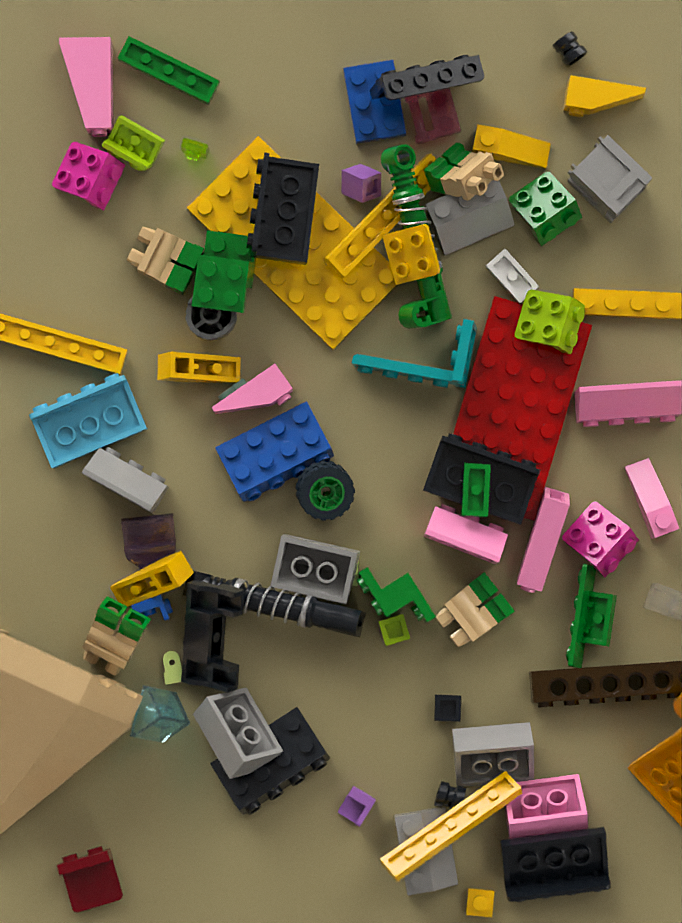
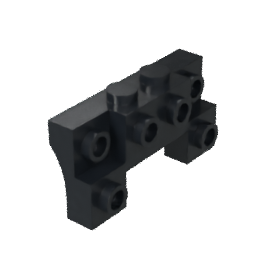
M201 580L187 583L181 682L189 685L210 687L226 693L238 689L239 664L224 660L223 656L226 616L235 618L243 615L244 589L227 584L217 586Z

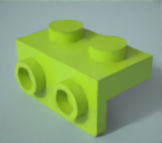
M120 115L108 139L103 142L102 147L107 149V153L115 158H123L128 161L132 168L146 171L153 166L165 140Z

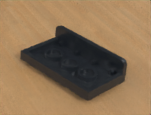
M462 55L454 58L452 61L438 60L423 67L414 65L400 72H396V70L386 71L375 81L376 83L369 91L372 100L386 97L389 101L481 82L484 79V72L479 55L471 57L469 55Z
M264 152L263 159H258L256 174L261 175L260 184L255 183L253 199H258L257 208L251 209L250 224H254L253 233H248L246 248L251 249L250 257L306 265L319 164L269 157L270 153Z
M448 433L447 437L442 436L423 491L462 505L464 463L489 464L491 468L488 514L521 525L536 480L541 471L536 468L537 464L522 459L521 463L511 459V454L498 450L496 454L487 451V446L477 442H473L472 445L463 443V438L455 434Z
M298 707L268 725L283 750L281 755L250 774L229 779L218 758L210 763L234 804L243 815L247 813L251 815L257 812L262 807V803L268 799L274 800L280 797L285 788L290 785H298L305 779L306 774L311 771L317 772L327 765L326 761L330 757Z
M604 827L500 840L504 886L509 902H523L539 898L547 899L555 896L600 892L611 888L606 831Z

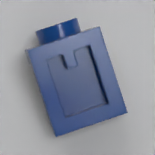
M161 594L131 605L133 610L145 616L157 613L155 608L160 607L164 621L171 619L169 614L173 613L169 599H163Z

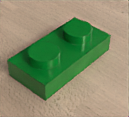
M464 463L461 516L488 517L491 465Z

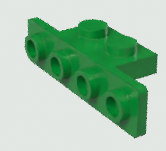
M583 564L582 569L578 573L579 592L574 600L575 619L570 626V634L572 635L571 646L568 647L566 653L568 666L574 668H582L585 643L610 646L617 595L593 592L596 569L589 564Z

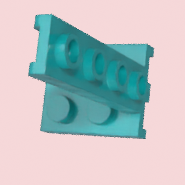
M463 319V325H458L455 338L457 344H459L458 350H453L450 364L454 371L361 354L353 356L352 364L354 367H358L357 371L361 373L372 374L374 370L383 372L382 376L397 379L398 375L408 376L407 380L411 382L422 383L424 379L433 381L432 385L448 388V384H452L455 387L466 389L477 327L473 320Z

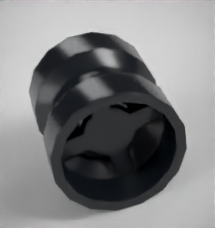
M574 31L565 34L553 44L556 52L561 53L563 56L562 61L567 67L579 61L588 52L583 45L577 42L578 37Z
M441 781L434 806L441 808L446 806L452 809L464 800L466 788L460 786L454 788L448 782Z

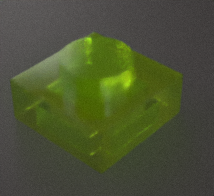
M183 138L181 150L183 153H186L185 157L199 161L200 158L207 159L209 146L205 143Z

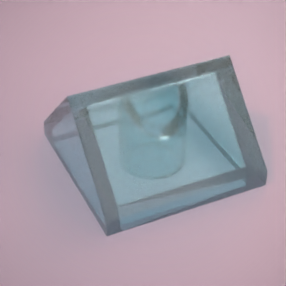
M143 685L141 692L143 698L136 711L130 736L164 743L188 726L190 721L177 692Z

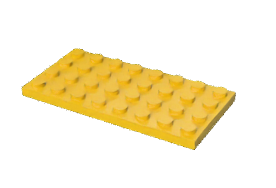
M257 136L187 207V210L209 231L248 236V233H253L254 224H250L251 209L257 208L258 199H253L255 183L260 184L261 175L256 174L258 159H263L264 152L270 153L269 157H281ZM316 192L307 264L256 258L254 275L319 338L334 350L397 285L395 284L390 262L375 248L343 278L325 261L327 255L354 228Z

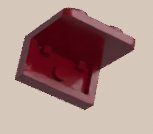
M102 846L87 850L88 855L78 857L77 853L64 856L62 857L63 862L57 865L59 875H63L74 912L85 911L122 899L123 892L110 848L103 850Z

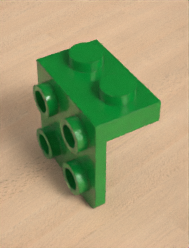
M544 172L509 197L510 204L530 225L535 240L540 246L553 240L561 232L575 225L577 221L583 218L576 199L551 172Z

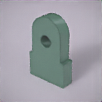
M241 379L218 396L219 400H223L247 383L246 380Z

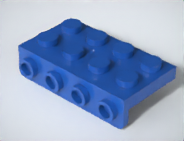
M307 401L215 447L243 502L247 500L254 501L262 495L261 493L269 489L280 488L284 485L285 481L293 477L298 478L303 473V470L311 466L312 463H318L323 460L329 462L330 458L334 456L332 448Z

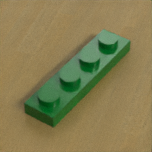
M128 36L117 58L118 61L207 105L210 104L220 84V80Z

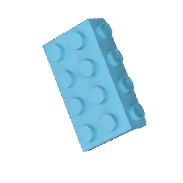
M118 373L110 375L104 379L105 383L98 386H95L94 383L86 385L80 389L81 393L72 396L71 393L58 397L55 404L48 406L47 403L33 408V413L29 414V417L33 422L52 469L95 452L99 448L102 449L147 430L125 375L119 376Z

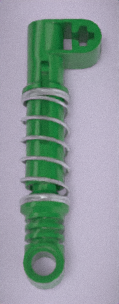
M407 144L385 149L381 155V164L389 174L393 175V177H390V180H394L392 187L396 186V189L393 190L392 200L393 205H398L394 209L400 215L401 220L398 224L402 225L403 229L426 224L429 227L431 221H427L425 214L428 208L419 205L421 198L425 197L423 189L418 184H414V181H417V179L412 176L415 175V171L411 172L416 161V154L412 147ZM438 261L440 266L439 274L416 280L421 299L406 303L400 308L398 317L403 327L408 329L427 327L452 318L441 276L443 272L441 261ZM419 311L425 312L424 316H416Z

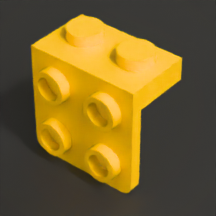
M422 224L382 235L396 285L440 273V266L428 225Z

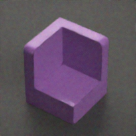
M362 164L342 170V194L361 203L380 197L381 172Z
M353 785L340 806L338 813L360 827L376 799Z

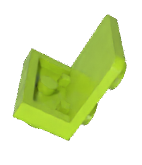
M531 289L526 293L515 337L519 340L549 345L562 353L571 354L573 347L577 343L580 323L585 316V305L570 296Z

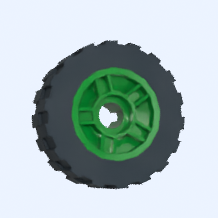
M325 460L318 463L314 462L308 468L306 467L303 473L299 475L298 483H296L295 487L297 490L296 497L304 511L310 514L312 518H318L321 521H326L327 519L334 520L336 517L344 515L343 513L350 509V505L354 501L355 488L353 487L354 483L351 477L341 465H337L332 461L325 462ZM329 487L330 491H326L322 495V488Z

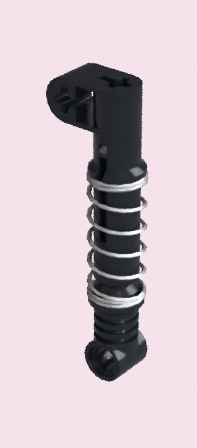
M193 571L194 573L185 582L182 594L184 596H187V583L191 581L201 580L217 586L227 584L245 590L244 614L248 610L256 612L258 617L260 614L271 615V620L274 616L283 618L284 623L287 620L296 621L298 626L304 628L317 626L338 633L361 637L366 612L321 602L312 595L304 598L301 593L291 595L287 590L278 592L274 587L263 588L260 583L249 585L246 579L234 578L226 581L225 578L220 580V577L216 576L214 578L213 575Z

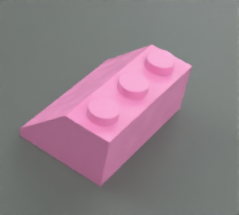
M441 504L440 508L435 506L423 537L487 562L499 563L508 534L503 533V527L493 523H489L487 527L480 524V519L477 517L456 515V509Z
M579 774L517 782L522 787V794L504 806L509 839L588 829V814Z

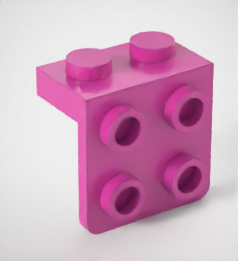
M72 142L56 173L52 186L57 190L80 197L94 207L104 211L126 165L107 152L78 142Z
M592 502L562 536L563 541L588 560L604 578L616 570L619 562L626 554L633 551L636 543L639 541L628 525L598 502Z

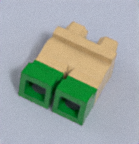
M457 142L424 169L431 191L456 197L462 196L463 200L467 201L475 195L482 196L487 191V184L492 180L499 181L504 176L501 164L494 162L492 153L470 152L465 150L463 144Z
M142 227L137 240L148 245L145 254L132 248L127 257V262L136 267L138 273L184 296L193 277V272L197 269L198 254L203 255L204 248L182 240L159 228L155 231Z
M485 572L443 605L444 608L435 617L442 628L446 627L453 620L460 629L449 636L456 647H460L469 641H475L515 612L501 593L481 608L478 607L498 591Z
M106 596L98 607L95 620L82 647L85 649L83 659L91 664H96L101 657L108 661L105 667L106 671L116 676L132 658L151 618L131 608L124 616L127 606ZM107 607L115 608L118 611V613L110 610ZM130 619H137L138 621H140L141 625Z

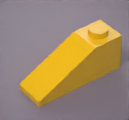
M570 75L563 111H568L571 116L583 117L584 114H593L642 99L646 88Z
M477 124L472 152L492 153L494 160L546 169L551 143L505 129Z
M183 352L159 354L157 380L237 383L240 381L241 357Z
M179 551L112 584L110 588L118 602L129 607L180 587L194 572L182 551Z

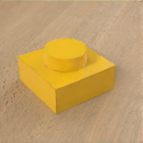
M468 888L466 915L492 917L495 891Z

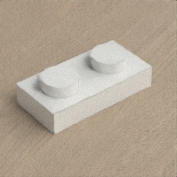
M506 249L485 266L519 304L525 300L527 291L539 288L537 283Z

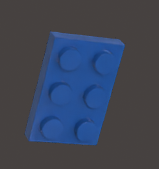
M393 60L343 68L356 144L406 136L401 100L389 101L386 97L372 100L369 91L376 83L375 81L381 77L382 73L395 70Z

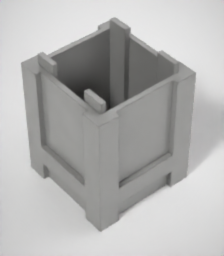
M607 135L604 139L601 136L597 139L600 144L596 143L594 145L595 149L578 166L571 165L573 171H568L570 178L567 182L603 217L612 223L642 193L652 180V177Z

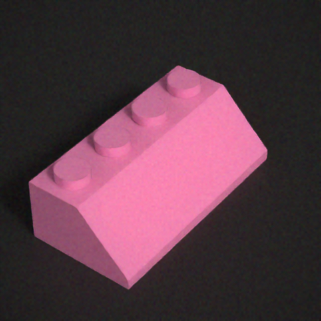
M682 380L579 387L574 392L576 423H583V427L599 426L598 422L609 421V425H623L624 420L633 419L634 424L650 423V418H660V422L676 421L675 417H679L682 414Z

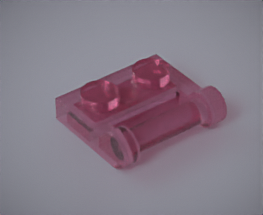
M450 88L404 98L405 102L409 104L417 134L415 135L417 144L461 133ZM423 98L426 100L434 129L427 132L418 102L419 99Z

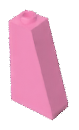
M59 38V44L85 128L88 133H92L93 137H106L107 133H111L113 129V46L111 38Z
M544 487L517 576V584L521 585L520 588L527 592L535 593L536 590L542 592L570 506L568 493Z

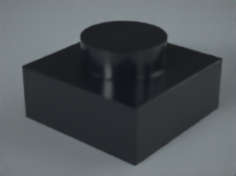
M435 695L434 721L461 722V695Z

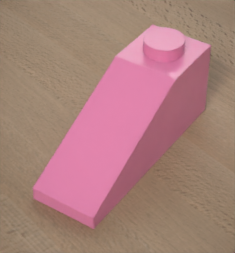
M273 364L211 408L215 414L268 407L276 403L280 406L291 398L290 393L293 392V388L277 365Z
M647 458L625 466L624 468L651 539L680 529L671 504L650 459Z

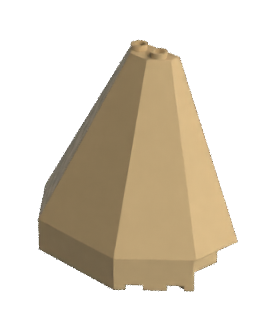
M1 628L0 835L133 728L136 724L132 723V720L143 698L142 695L125 688L126 685L104 675H93L8 636V632Z

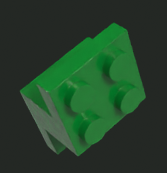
M207 230L204 255L198 254L192 306L244 313L247 288H252L256 258L250 257L251 249L246 248L248 236Z
M368 567L358 573L360 578L357 580V583L364 594L370 592L374 599L371 605L378 616L383 613L386 618L412 601L414 606L411 607V610L418 621L423 619L427 623L436 617L409 573H406L382 589Z

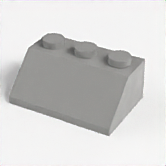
M492 180L487 184V191L482 196L475 195L469 201L463 200L462 196L445 195L425 204V207L428 208L425 213L429 221H431V226L445 256L515 226L506 195L499 181Z
M107 447L106 451L99 448L84 467L82 473L154 514L169 488L164 484L166 479L154 472L150 476L142 472L143 466L131 459L128 463L119 459L121 454Z
M284 534L281 536L270 587L347 604L356 574L360 551Z
M247 688L208 696L193 713L229 779L250 774L283 753L281 746Z
M530 722L452 729L457 787L486 785L505 771L516 782L534 780V743Z
M445 806L394 815L399 845L445 814ZM452 844L404 877L407 895L435 891L458 884Z

